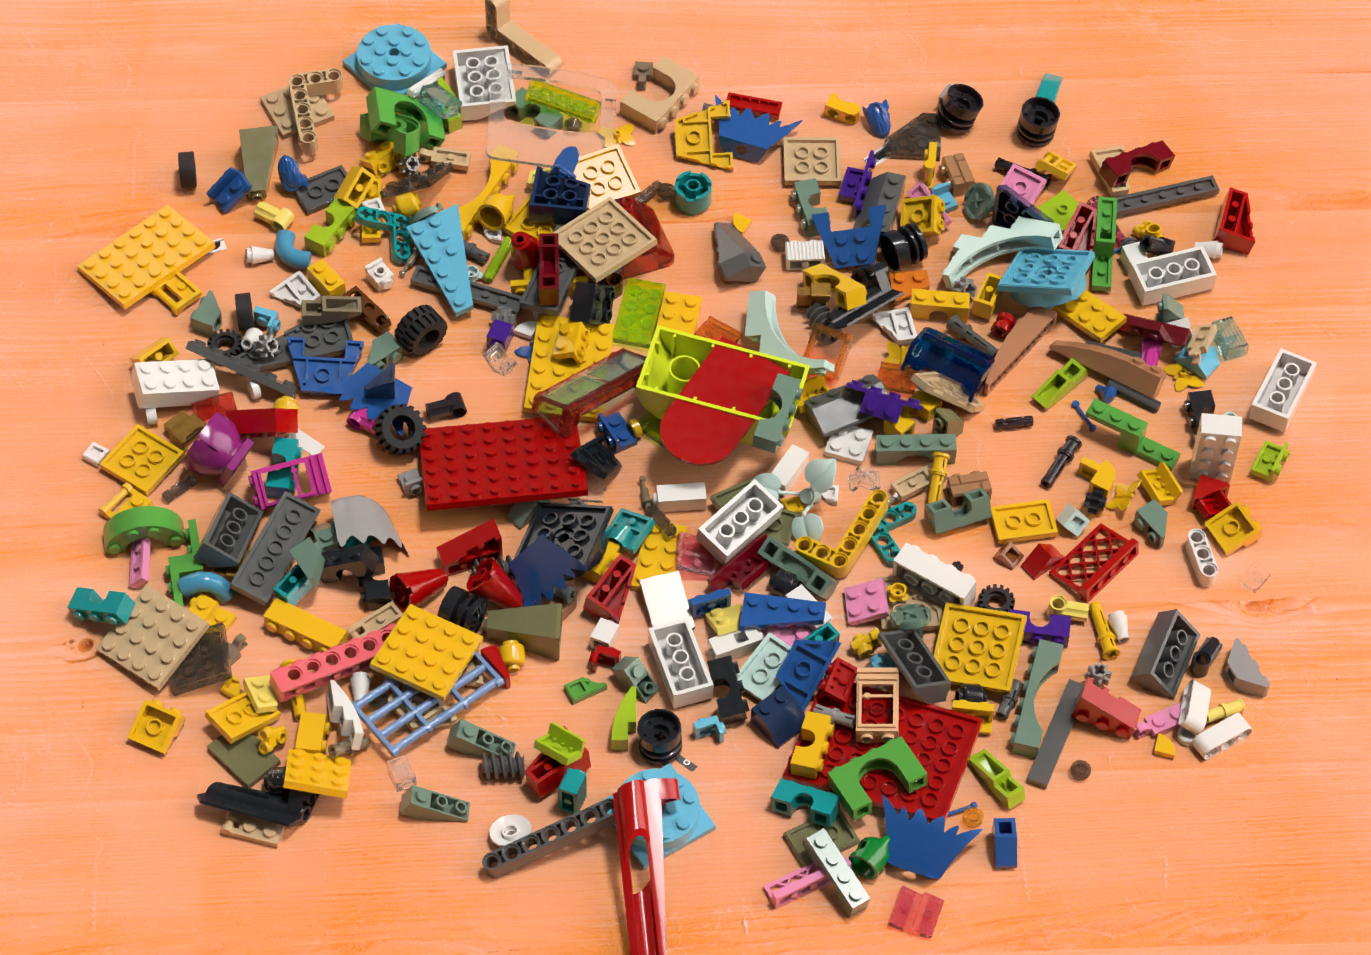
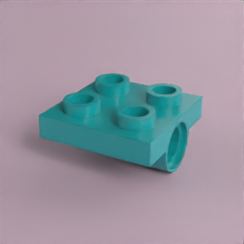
M621 508L605 532L609 541L619 544L621 550L635 554L656 523L653 518Z

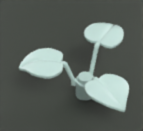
M815 459L810 461L804 472L806 481L811 483L810 488H805L799 492L779 490L782 484L781 479L772 473L759 474L751 480V482L754 479L758 481L777 500L779 498L778 494L799 495L801 501L804 504H808V506L802 512V517L793 519L791 528L793 536L796 540L799 537L806 536L818 542L820 541L823 534V522L818 515L813 513L806 515V513L814 506L813 503L820 501L821 493L828 491L833 485L836 476V459Z

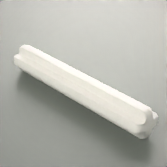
M439 68L409 87L408 92H406L407 96L410 95L411 98H415L438 83V77L442 76L444 79L447 74L446 71Z

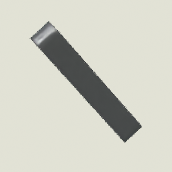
M608 798L487 853L482 859L484 869L490 877L499 878L616 824L615 811L607 814L610 809H614V800ZM590 818H596L594 822L587 823ZM576 827L574 831L568 832L569 828ZM551 836H557L553 841H548ZM537 845L535 849L529 850L530 846ZM512 854H517L515 858L509 859ZM498 863L494 868H489L491 864Z

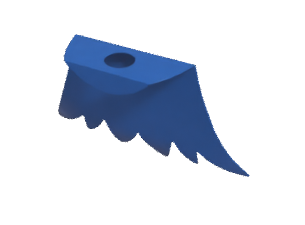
M715 95L716 106L722 104L718 96ZM732 107L730 110L731 119H718L720 145L723 153L732 152L735 157L757 163L769 147L790 133L803 120L780 127L782 121L769 125V113L763 114L754 120L750 108H746L739 116L736 109ZM742 145L746 147L747 153L737 152V146Z
M366 363L361 369L345 380L319 390L331 394H343L339 400L354 398L350 409L358 410L367 407V416L369 420H373L379 416L380 412L394 404L400 405L403 403L407 406L413 387L395 378V398H366L364 396V386L382 372L379 368ZM393 419L392 424L396 432L402 436L404 421Z
M546 532L508 564L523 596L524 607L534 606V600H536L538 605H541V592L552 602L553 585L560 589H566L563 574L575 577L571 569L588 570L580 561L548 540Z
M882 795L886 835L890 836L888 844L890 857L888 863L928 878H941L962 849L983 830L974 829L956 835L959 829L957 825L944 832L945 817H938L927 825L926 816L921 808L909 820L908 813L904 807L901 808L898 815L890 801Z

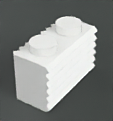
M793 240L785 242L786 270H803L820 263L825 265L822 240H810L808 242Z

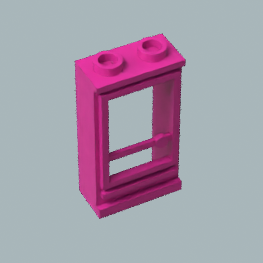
M322 453L250 471L251 475L248 476L250 487H254L256 495H253L255 506L259 507L260 510L275 507L279 502L278 500L268 503L261 473L291 466L290 471L294 476L298 492L297 498L302 500L332 492ZM305 463L312 492L301 494L296 475L297 469L294 467V465Z

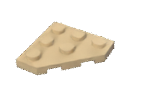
M943 371L914 373L910 379L916 384L915 387L918 390L961 407L969 413L981 412L985 406Z
M897 576L876 577V579L883 578L885 581L889 616L880 618L882 632L902 630L892 626L890 613L892 611L896 612V608L907 604H918L921 608L926 606L930 609L931 621L923 626V631L940 630L943 617L941 607L936 604L933 605L925 599L924 595L907 587L906 591L907 595H909L908 601L892 603L889 601L890 594L887 592V587L894 583H902V580Z

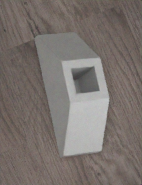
M1236 638L1224 674L1234 689L1264 698L1268 693L1269 681L1260 672L1258 663L1249 655L1247 646L1242 644L1239 638Z

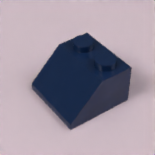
M782 685L751 708L750 722L779 749L801 732L805 714L797 699Z

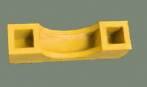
M822 263L802 270L804 287H811V283H831V292L836 295V305L845 310L867 304L866 288L859 282Z

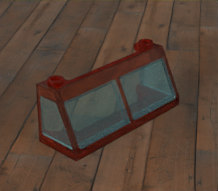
M624 348L612 352L609 356L544 391L538 392L533 398L532 410L560 437L565 438L571 433L569 431L570 426L573 423L575 425L579 424L581 416L632 388L636 389L646 356Z

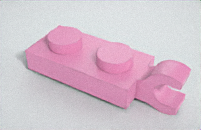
M1181 703L1145 717L1143 722L1136 725L1137 730L1134 733L1137 738H1142L1150 733L1155 738L1158 737V733L1165 734L1181 727L1178 724Z

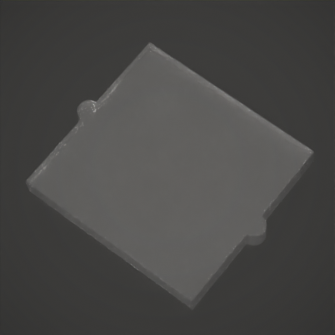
M585 472L588 496L570 497L568 501L580 499L583 502L603 503L604 491H606L605 480L599 478L594 473Z

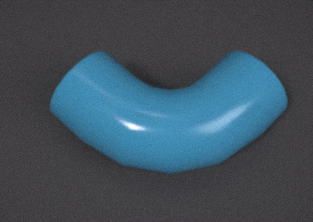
M279 230L275 240V251L280 260L289 267L307 270V267L311 265V252L297 250L294 247L295 234L289 230Z
M212 572L192 573L180 578L178 581L179 588L186 597L200 592H208L213 594L220 602L225 603L233 598L236 592L229 587L230 582Z

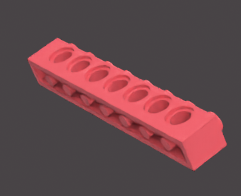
M389 624L382 630L371 631L361 638H353L343 645H335L325 652H317L307 659H299L289 666L274 669L270 673L269 683L279 702L281 703L327 685L330 680L337 681L355 672L370 668L371 661L396 624ZM290 677H295L297 680H291Z

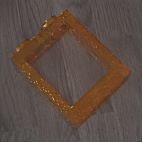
M815 322L803 357L810 359L819 332L844 341L834 373H826L824 376L826 381L833 382V379L839 381L855 337Z

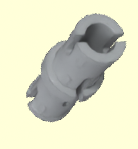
M820 704L815 705L816 708H814L813 712L831 716L833 725L837 723L851 729L854 728L852 724L856 723L855 715L841 712L838 708L831 709Z

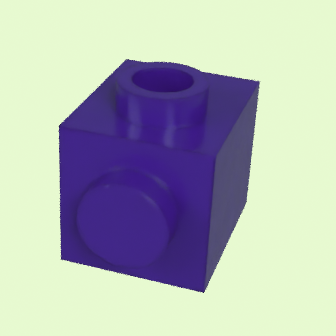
M495 319L486 336L487 348L495 352L506 353L514 336L513 324Z

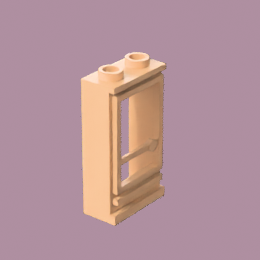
M857 668L856 742L865 744L872 742L886 743L891 739L898 738L899 668ZM862 686H893V694H870L868 692L862 694ZM862 698H893V724H861Z

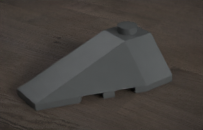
M715 222L714 233L715 240L718 243L716 253L719 254L717 263L724 280L756 283L766 269L761 254L731 223Z

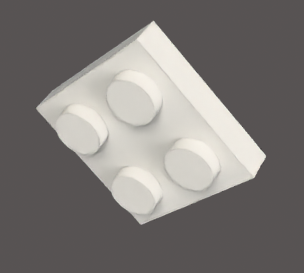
M852 426L830 435L824 456L862 466L873 437V431Z

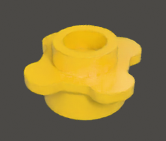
M902 583L889 585L887 587V592L890 594L889 601L892 603L908 601L907 586Z

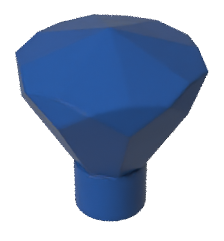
M1098 384L1095 388V391L1100 393L1103 401L1108 404L1117 395V387L1114 386L1104 387Z

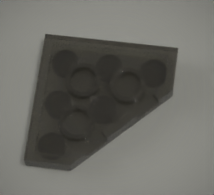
M922 113L888 136L884 142V158L924 160L925 149H929V143L937 142L936 161H940L941 125L936 118V113Z
M441 161L433 164L432 168L422 172H413L403 180L389 182L380 191L381 197L383 199L431 187L454 169L452 163L444 164Z
M223 622L212 625L207 629L169 678L171 693L174 696L233 678L226 627Z

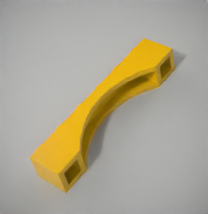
M498 145L489 157L490 177L484 190L471 202L458 207L464 240L472 235L476 224H480L477 217L478 208L490 195L501 193L503 186L509 183L512 173L518 170L520 162L518 161L517 152Z

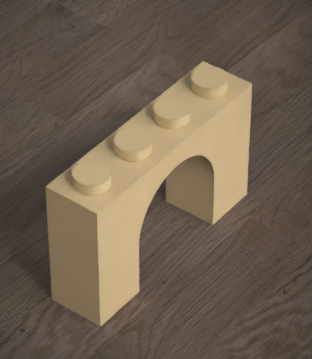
M665 56L653 66V80L669 88L674 94L666 100L652 101L631 90L620 101V114L654 133H657L661 128L663 129L668 121L677 115L679 109L688 103L689 98L700 89L699 75Z

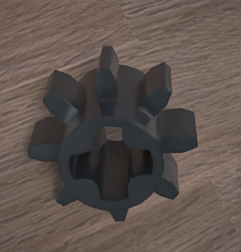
M1094 489L1093 493L1087 492L1084 506L1088 507V513L1096 515L1098 511H1104L1107 497L1103 496L1104 491Z

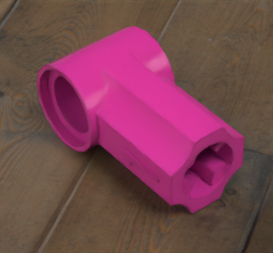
M1144 338L1141 359L1148 365L1157 366L1163 342Z
M367 407L353 410L346 420L348 425L355 430L364 429L375 434V431L372 430V427L375 425V419L369 420Z

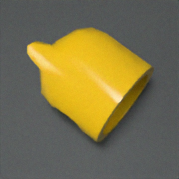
M500 193L490 195L478 208L477 217L480 223L489 230H501L508 219L512 217L515 195L510 194L507 196Z

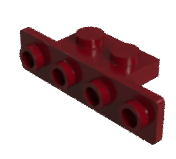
M1123 314L1127 317L1126 323L1117 329L1121 333L1181 347L1185 345L1191 333L1189 328L1129 314Z
M765 533L759 535L707 579L711 592L718 589L723 590L728 585L744 590L771 567L769 560L757 553L767 539Z

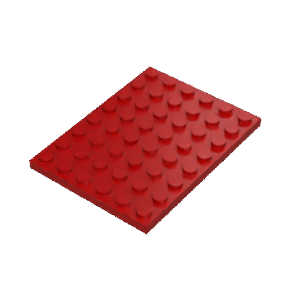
M564 415L512 421L506 420L426 428L424 430L426 436L422 439L420 453L427 511L588 496L585 468L570 456L576 448L581 446L576 416Z
M857 683L853 684L844 705L827 696L819 699L816 695L810 712H813L816 704H820L831 709L838 708L841 712L856 716ZM862 686V694L867 692L870 694H893ZM899 695V737L902 736L927 772V785L909 794L894 773L884 769L872 770L866 773L860 780V785L871 799L872 806L884 809L882 796L884 795L899 814L901 808L904 807L908 816L913 817L916 811L921 808L927 822H932L941 816H944L946 821L981 731L983 719ZM862 698L861 724H893V698ZM836 723L833 736L829 737L827 741L829 742L827 755L823 754L824 765L822 772H818L816 779L791 774L790 763L795 747H808L813 744L811 741L802 739L801 730L783 773V779L794 781L804 786H811L821 791L834 793L828 784V772L886 743L872 742L865 744L856 742V723L852 724L854 725L853 729Z

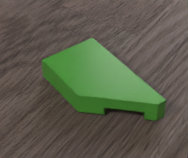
M581 677L565 684L564 690L574 705L607 690V684L593 682L588 678Z

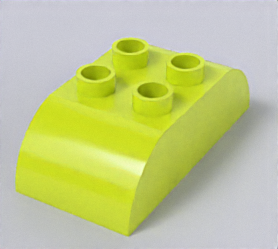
M657 325L636 385V394L641 404L651 414L661 420L675 399L755 420L754 424L740 443L752 445L759 420L770 419L780 412L778 406L771 400L759 416L736 411V407L729 409L696 400L697 397L695 396L694 399L679 395L715 345L748 353L750 358L753 355L763 357L790 371L789 376L801 380L800 388L803 389L810 365ZM796 400L794 404L798 406L799 400ZM795 413L793 416H789V420H791L788 431H784L782 434L785 437L788 435Z

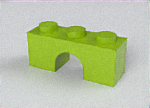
M337 198L325 210L326 223L330 224V226L321 227L314 224L304 236L305 248L324 258L329 252L333 251L339 239H342L347 229L356 222L354 219L355 207Z

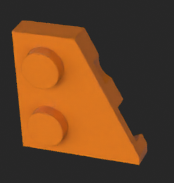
M927 270L889 272V282L892 289L903 291L904 293L893 300V306H898L899 302L906 298L910 300L912 289L929 290L930 284Z

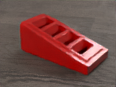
M494 644L482 648L481 656L504 680L503 686L509 689L511 686L510 675L497 645Z

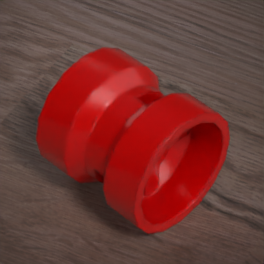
M1000 312L996 322L991 326V333L997 338L1005 339L1010 333V329L1014 327L1015 318L1010 313Z

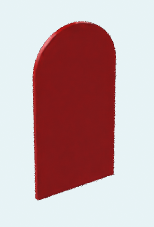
M724 336L719 340V342L745 348ZM715 345L679 395L694 399L695 396L697 397L696 400L729 409L736 407V411L759 416L771 399L772 387L778 373L789 376L790 371L763 357L753 355L750 358L748 353ZM675 399L662 417L660 437L666 450L679 461L690 465L707 466L726 459L735 450L755 420Z

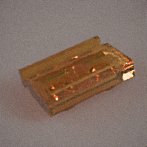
M709 316L708 320L694 334L719 341L724 336L736 343L742 338V332L712 316Z
M881 361L878 379L882 381L886 390L913 395L916 391V384L910 379L914 373H919L920 368Z

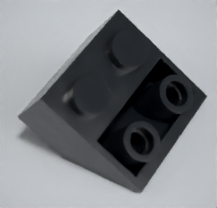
M576 281L570 320L588 324H610L613 301L616 296V286Z

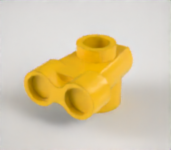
M1145 220L1142 225H1136L1132 230V233L1138 238H1144L1145 235L1157 238L1164 237L1161 234V226L1152 223L1150 220Z
M878 628L869 631L865 635L863 633L857 634L852 638L853 641L850 642L854 654H858L859 658L868 657L874 652L872 646L882 643L878 638V633H880Z
M266 726L258 732V737L261 741L259 745L260 753L267 754L273 751L274 747L278 744L285 743L287 734L284 726Z

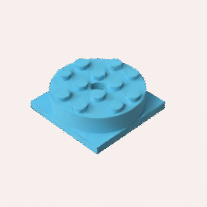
M399 23L379 26L370 31L360 41L357 51L343 60V65L371 89L376 86L403 95L407 94L406 92H408L409 87L439 68H442V70L447 68V63L431 50L429 41L421 32L411 26L400 25Z
M1043 249L1021 250L1017 253L997 284L998 291L1010 292L1011 297L1016 302L1025 305L1027 308L1043 307L1051 309L1056 305L1077 300L1086 289V271L1094 260L1095 253L1094 251L1055 249V251Z
M671 763L660 769L640 771L623 783L656 778L678 779L680 800L666 803L665 806H662L663 858L716 830V825L700 805L699 796L694 786L684 776L678 774ZM612 794L611 796L605 798V799H608V798H612V799H613V794ZM610 809L607 814L613 813L615 809ZM637 836L630 846V851L642 868L645 869L649 867L647 844L644 837Z

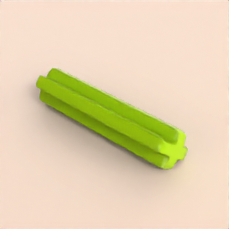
M504 237L484 272L483 280L485 282L491 283L506 259L511 250L510 237Z

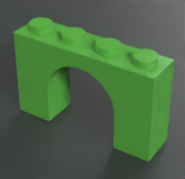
M376 86L366 97L372 133L388 137L396 127L395 112L419 121L421 125V147L433 150L434 147H440L445 141L440 105L411 98L410 96Z
M902 736L891 739L886 744L873 748L866 754L855 757L848 763L837 766L828 772L829 786L835 795L840 796V802L853 821L872 813V801L860 785L862 777L872 770L884 769L894 773L909 794L927 785V772Z

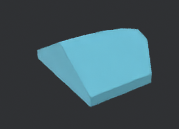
M1212 345L1207 353L1201 354V363L1199 365H1191L1192 357L1188 356L1187 346L1173 359L1204 379H1207L1220 365L1217 353Z

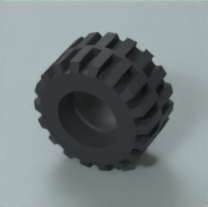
M427 304L420 305L402 317L401 321L397 324L394 336L411 356L419 357L426 355L438 346L446 335L448 326L447 322L431 306Z
M402 403L400 405L394 404L380 412L379 416L374 420L375 425L372 427V430L375 431L373 438L378 440L376 442L377 446L381 445L383 452L388 451L389 455L396 454V456H401L417 449L422 444V439L426 436V433H424L426 425L422 423L425 419L424 417L420 418L419 410L414 411L413 406L407 407L406 404ZM393 419H400L406 423L409 431L406 440H398L391 434L390 424Z

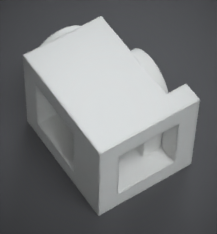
M381 257L365 266L366 279L378 293L389 289L395 284L394 274L384 264Z

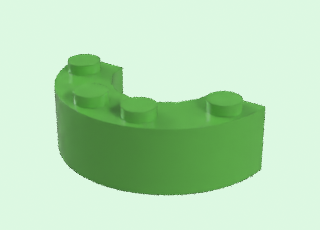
M368 113L360 114V136L366 138L367 141H393L394 151L400 153L403 157H412L420 149L421 125L416 119L406 115L395 114L396 127L386 137L372 133Z
M157 506L134 507L119 512L111 517L103 528L105 555L126 552V547L131 542L142 538L159 539L164 542L165 546L186 544L183 520L174 511Z

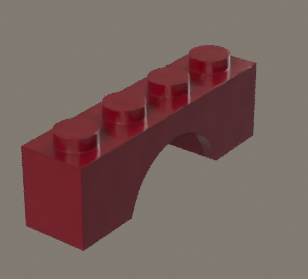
M1163 140L1152 142L1146 146L1137 147L1132 151L1122 152L1117 156L1106 158L1102 162L1099 173L1108 185L1114 188L1127 182L1133 167H1144L1154 173L1169 169L1175 154Z
M558 233L539 234L540 305H559Z

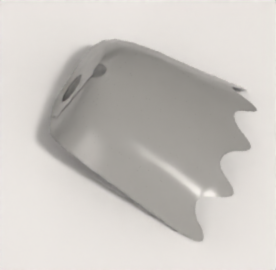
M361 495L346 496L331 501L337 539L341 547L345 545L350 536L356 537L362 543L366 542L368 536H374L383 544L386 543L388 538H391L402 548L403 543L388 513L377 501Z

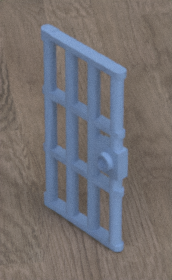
M476 651L473 657L480 665L459 678L448 696L452 694L458 702L429 722L421 714L441 700L431 697L415 708L408 699L420 691L404 684L408 690L402 693L395 686L400 682L393 678H387L384 680L385 683L356 702L352 701L351 703L361 721L388 750L389 754L395 757L400 754L402 749L426 733H431L435 727L463 708L467 709L469 704L493 688L503 685L504 680ZM485 671L493 678L465 698L457 691ZM389 689L396 695L395 699L368 717L360 709ZM402 703L410 711L381 731L373 724ZM416 718L422 726L392 746L386 737Z

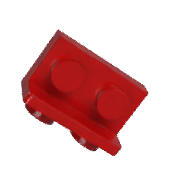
M837 657L830 663L825 672V678L820 681L817 690H819L817 698L822 699L824 696H827L844 705L857 676V667Z

